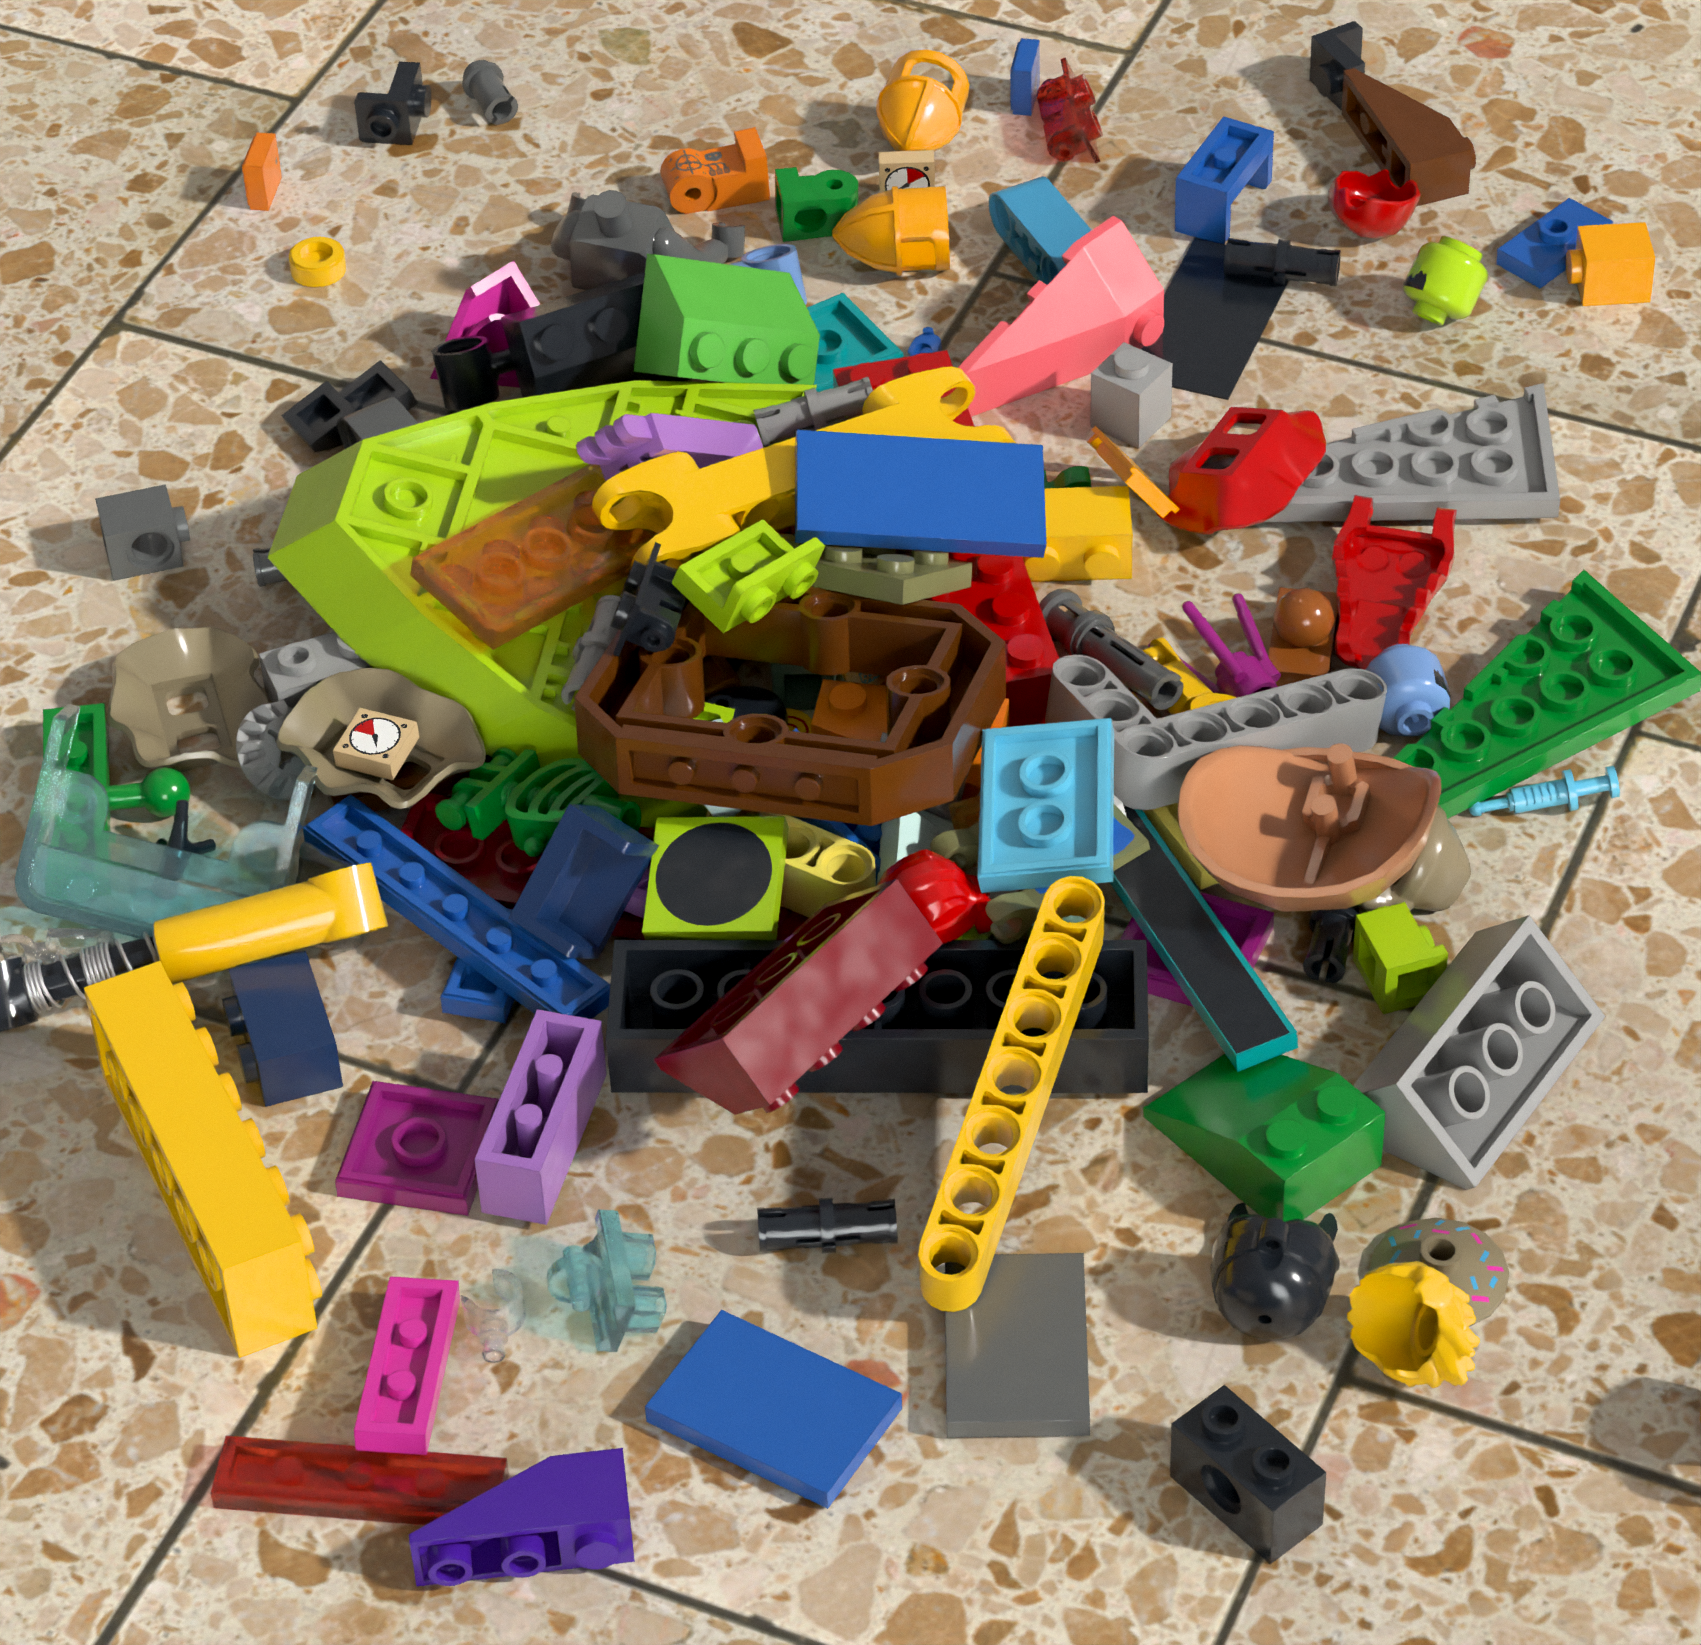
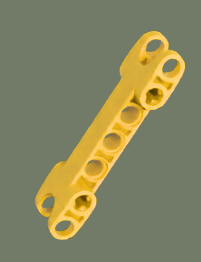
M942 367L917 372L882 384L872 391L864 401L862 407L863 415L816 430L1016 443L1004 427L996 425L973 427L960 425L953 421L968 408L975 396V386L963 370L956 367ZM956 388L950 395L941 398L946 391ZM796 437L703 468H699L694 459L684 452L669 453L642 462L608 479L598 489L593 498V511L601 524L606 528L614 530L640 528L658 533L639 548L633 556L631 567L634 560L646 564L656 542L661 544L656 561L660 562L669 559L664 565L678 569L682 564L762 519L775 531L795 525ZM626 496L621 503L612 507L616 501Z

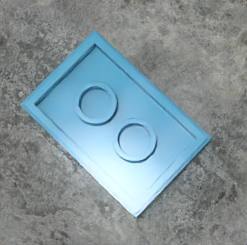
M1103 718L982 729L978 882L981 893L1047 888L1057 880L1069 876L1084 877L1094 883L1113 882L1114 729L1112 719Z

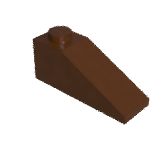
M1355 68L1344 70L1341 115L1379 169H1387L1389 171L1390 179L1395 186L1402 187L1406 181L1414 180L1421 194L1417 206L1469 194L1470 170L1476 166L1475 150L1471 140L1461 135L1449 117Z

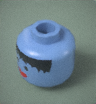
M1408 644L1393 645L1379 653L1366 668L1367 671L1381 677L1387 685L1380 729L1390 735H1422L1431 729V720L1444 707L1450 709L1451 695L1443 668L1437 656L1426 648ZM1377 683L1381 691L1383 692L1382 686L1379 683Z

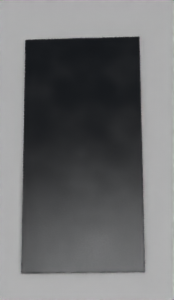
M1194 238L1164 294L1163 333L1155 343L1150 346H1143L1141 350L1173 363L1172 388L1229 400L1290 280H1286V284L1282 285L1273 284L1272 278L1224 274L1223 265L1226 244Z

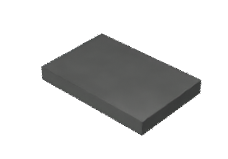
M1084 1253L994 1254L982 1292L976 1302L964 1310L956 1312L945 1311L947 1438L1090 1436ZM957 1262L945 1263V1274L948 1275L957 1274L966 1269L965 1266Z

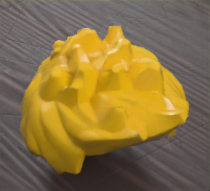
M1419 1261L1392 1263L1368 1271L1364 1278L1359 1281L1360 1285L1355 1286L1349 1295L1352 1309L1347 1312V1319L1353 1325L1349 1334L1355 1348L1363 1356L1374 1362L1387 1377L1403 1382L1409 1387L1428 1384L1430 1387L1436 1388L1444 1380L1453 1386L1464 1385L1468 1380L1466 1372H1471L1475 1369V1364L1470 1358L1475 1355L1473 1348L1477 1347L1480 1343V1338L1468 1327L1476 1321L1472 1307L1467 1304L1470 1300L1469 1295L1450 1283L1449 1277Z

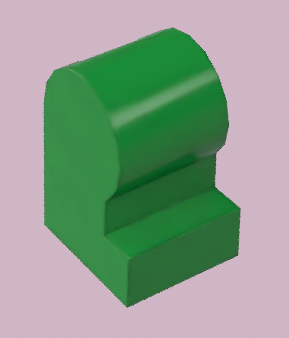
M797 167L775 169V212L782 241L789 242L832 236V230L843 215L858 205L859 182L856 177L842 170H826L815 176H799Z

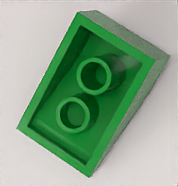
M1223 1054L1143 1108V1117L1254 1212L1268 1219L1277 1218L1285 1222L1294 1219L1304 1220L1382 1165L1385 1111L1340 1074L1285 1055H1279L1237 1072L1226 1054Z

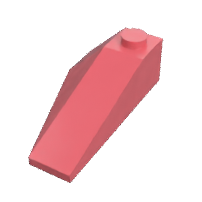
M1113 215L1075 241L1062 255L1063 261L1067 265L1048 285L1039 280L1027 292L1030 301L1014 322L1010 324L1007 321H1000L957 367L963 370L975 386L974 399L968 406L971 417L1089 375L1124 342L1141 349L1143 346H1150L1157 341L1164 328V289L1121 219Z

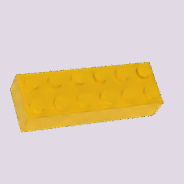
M161 961L83 987L103 1078L238 1357L247 1356L318 1329L313 1300L322 1297V1290L310 1259H305V1256L315 1252L310 1231L301 1213L293 1216L289 1215L285 1206L290 1204V1199L278 1167L274 1165L265 1168L261 1158L266 1156L265 1148L254 1120L250 1118L241 1121L237 1112L242 1110V1105L230 1073L217 1074L214 1066L218 1065L219 1062L214 1043L205 1026L195 1030L191 1022L196 1020L195 1011L184 983L180 982L172 985Z

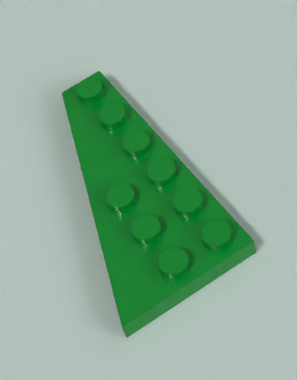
M1583 570L1572 580L1571 590L1559 602L1553 599L1541 611L1540 621L1526 635L1518 634L1464 687L1463 698L1451 709L1444 707L1431 720V729L1416 744H1407L1393 759L1413 767L1429 768L1437 771L1441 778V794L1438 805L1443 808L1447 819L1472 807L1478 801L1480 803L1700 692L1701 672L1587 571Z

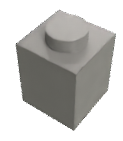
M1125 342L1122 343L1091 373L1090 427L1096 426L1103 433L1139 449L1171 418L1173 363Z

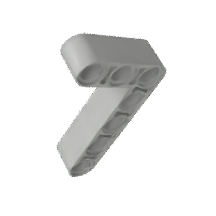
M1068 655L1057 659L1053 664L1045 723L1111 718L1114 729V795L1123 802L1124 806L1138 810H1150L1178 803L1180 788L1187 772L1201 757L1221 748L1238 745L1262 746L1280 750L1301 747L1330 748L1338 743L1347 744L1353 752H1363L1372 748L1378 738L1387 694V685L1381 677L1370 671L1355 668L1343 669L1156 719L1100 661L1089 656ZM1377 683H1379L1382 686L1383 692L1381 691Z

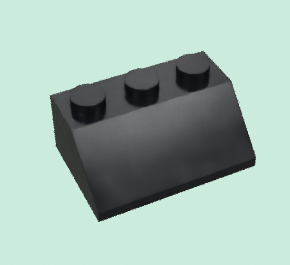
M645 272L500 317L523 398L634 380L684 382L692 379L634 372Z

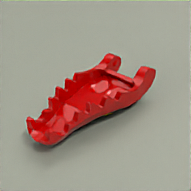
M1354 495L1350 512L1335 539L1332 553V564L1336 577V602L1339 614L1335 650L1336 656L1345 665L1366 670L1369 663L1384 649L1397 644H1410L1414 628L1431 600L1447 581L1455 559L1454 529L1456 509L1437 507L1433 518L1432 534L1370 525L1373 515V498Z

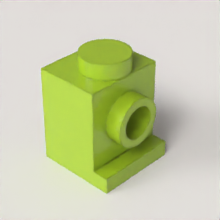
M1405 902L1378 907L1372 911L1356 915L1353 961L1381 1012L1387 1014L1417 1006L1447 968L1448 952L1443 944L1435 946L1429 929L1425 925L1418 926Z

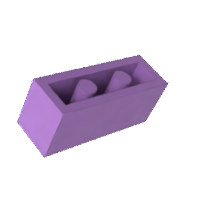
M536 1010L474 1159L482 1213L547 1225L607 1075L602 1023L600 1020Z

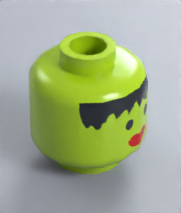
M1441 236L1439 242H1428L1422 245L1403 282L1404 292L1411 300L1416 302L1412 312L1440 326H1443L1447 317L1456 320L1468 317L1488 278L1486 268L1480 263L1483 256L1482 253L1461 241L1447 236Z

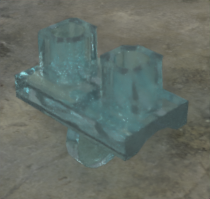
M598 1209L595 1216L597 1234L594 1239L583 1247L577 1245L566 1247L562 1253L563 1257L554 1262L548 1269L546 1279L548 1290L552 1297L561 1302L571 1303L575 1311L584 1312L590 1310L597 1351L617 1352L625 1332L657 1333L666 1314L667 1304L663 1287L632 1285L631 1281H649L655 1267L656 1258L653 1234L622 1232L618 1211Z

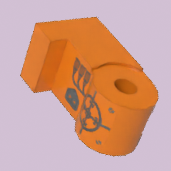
M755 127L734 131L735 144L704 151L685 148L668 155L661 164L660 174L672 207L678 212L689 214L770 200L767 155Z

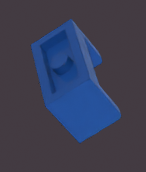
M1222 117L1176 177V232L1221 244L1226 243L1230 237L1231 204L1246 184L1266 189L1272 181L1274 131L1228 117Z

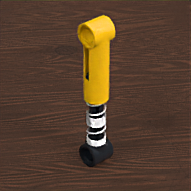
M365 863L309 878L305 882L156 920L151 936L144 931L143 938L122 944L116 938L114 946H111L106 941L104 944L101 942L100 945L87 946L86 949L82 947L80 955L65 959L60 953L59 961L43 964L39 959L37 962L33 961L27 964L21 957L0 961V1032L37 1022V1017L41 1011L45 1012L46 1009L50 1011L53 1005L60 1008L66 999L80 996L86 1000L83 987L161 961L171 983L176 984L312 945L330 943L388 927L372 864Z

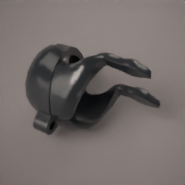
M1239 1203L1232 1209L1227 1223L1223 1225L1212 1246L1210 1270L1215 1302L1221 1314L1233 1328L1246 1335L1261 1339H1286L1301 1334L1322 1315L1334 1283V1276L1340 1268L1339 1257L1333 1244L1338 1231L1334 1215L1332 1213L1326 1214L1317 1225L1316 1223L1301 1219L1285 1222L1277 1218L1268 1219L1259 1214H1249L1245 1203Z

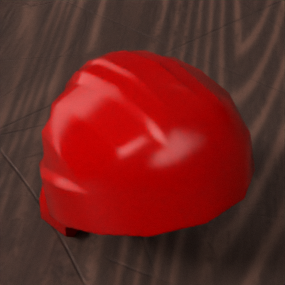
M924 849L903 857L887 868L877 884L880 885L898 879L943 944L959 938L971 929L973 924L979 935L991 930L990 926L993 922L987 916L985 909L987 903L991 900L990 892L981 893L978 876L965 874L954 862L935 852Z

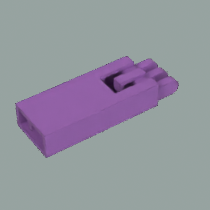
M650 413L646 416L625 414L616 419L613 426H604L595 432V437L588 436L576 445L578 455L585 463L600 465L605 481L635 465L669 453H688L698 467L703 468L764 448L754 424Z

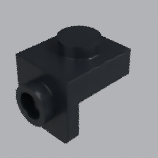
M1356 21L1311 36L1309 80L1316 86L1322 96L1327 97L1341 111L1344 70L1355 68L1365 74V62L1361 59L1363 28Z
M399 61L388 94L357 93L354 104L360 141L365 143L413 145L421 118L429 117L432 100L430 86L423 85L419 62Z

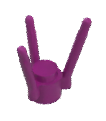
M1234 594L1232 602L1253 656H1247L1242 651L1231 653L1191 601L1183 603L1182 609L1220 661L1215 669V676L1218 678L1216 684L1181 659V661L1213 693L1227 694L1238 698L1278 687L1275 682L1280 679L1281 674L1268 657L1252 614L1242 594Z

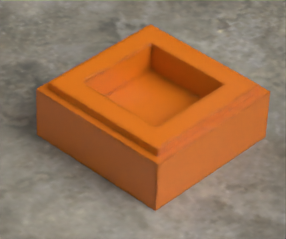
M257 132L256 136L252 139L242 164L247 203L250 206V210L269 211L282 179L276 134Z

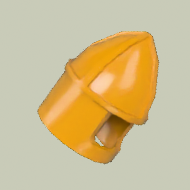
M927 49L910 51L898 58L891 69L886 85L879 93L876 104V112L882 134L896 151L934 150L935 152L944 145L949 144L957 135L962 124V113L969 93V82L961 66L947 55ZM926 62L936 64L949 71L954 80L951 91L945 85L930 77L910 76L913 66L917 63Z
M892 186L891 190L871 195L843 215L832 230L833 239L847 255L874 269L894 272L897 276H901L902 271L950 270L946 186L904 189Z

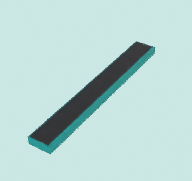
M1124 806L1127 818L1149 841L1150 850L1113 871V882L1109 883L1237 1072L1297 1049V1031L1143 810Z

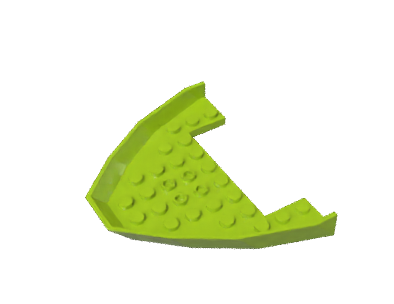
M634 380L492 402L366 438L297 475L269 551L268 559L344 643L355 650V654L372 668L389 669L399 673L421 689L456 701L465 707L476 723L478 732L484 742L486 755L492 757L493 753L501 747L512 750L517 756L525 749L535 750L541 768L565 758L583 759L578 754L575 711L571 709L575 701L574 697L579 690H575L571 702L567 705L561 698L562 688L566 684L575 663L573 648L577 639L583 637L584 633H587L595 613L597 601L606 595L621 597L623 586L631 569L633 556L639 548L654 537L655 532L640 528L614 530L606 528L601 524L593 511L592 502L596 492L606 481L600 465L587 464L580 458L576 449L577 443L588 436L595 437L596 431L606 425L613 426L614 421L625 414L646 416L650 413L754 424L759 433L753 410L778 405L805 396L804 390L816 388L817 385ZM626 496L616 501L612 507L621 503ZM705 702L704 711L693 719L707 721L722 719L724 723H728L733 719L735 709ZM619 794L620 799L636 802L639 805L642 816L641 827L655 829L657 817H706L708 812L706 806L702 804Z

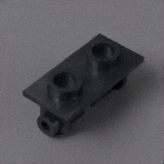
M655 542L646 564L634 560L623 586L621 599L610 624L611 627L620 630L613 655L618 657L625 641L641 646L650 652L664 651L674 642L686 597L672 584L677 569L656 561L661 547L659 543Z

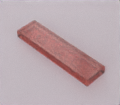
M225 1436L210 1494L213 1508L425 1526L508 1480L509 1468L507 1458L439 1452H427V1455L359 1451L352 1445Z

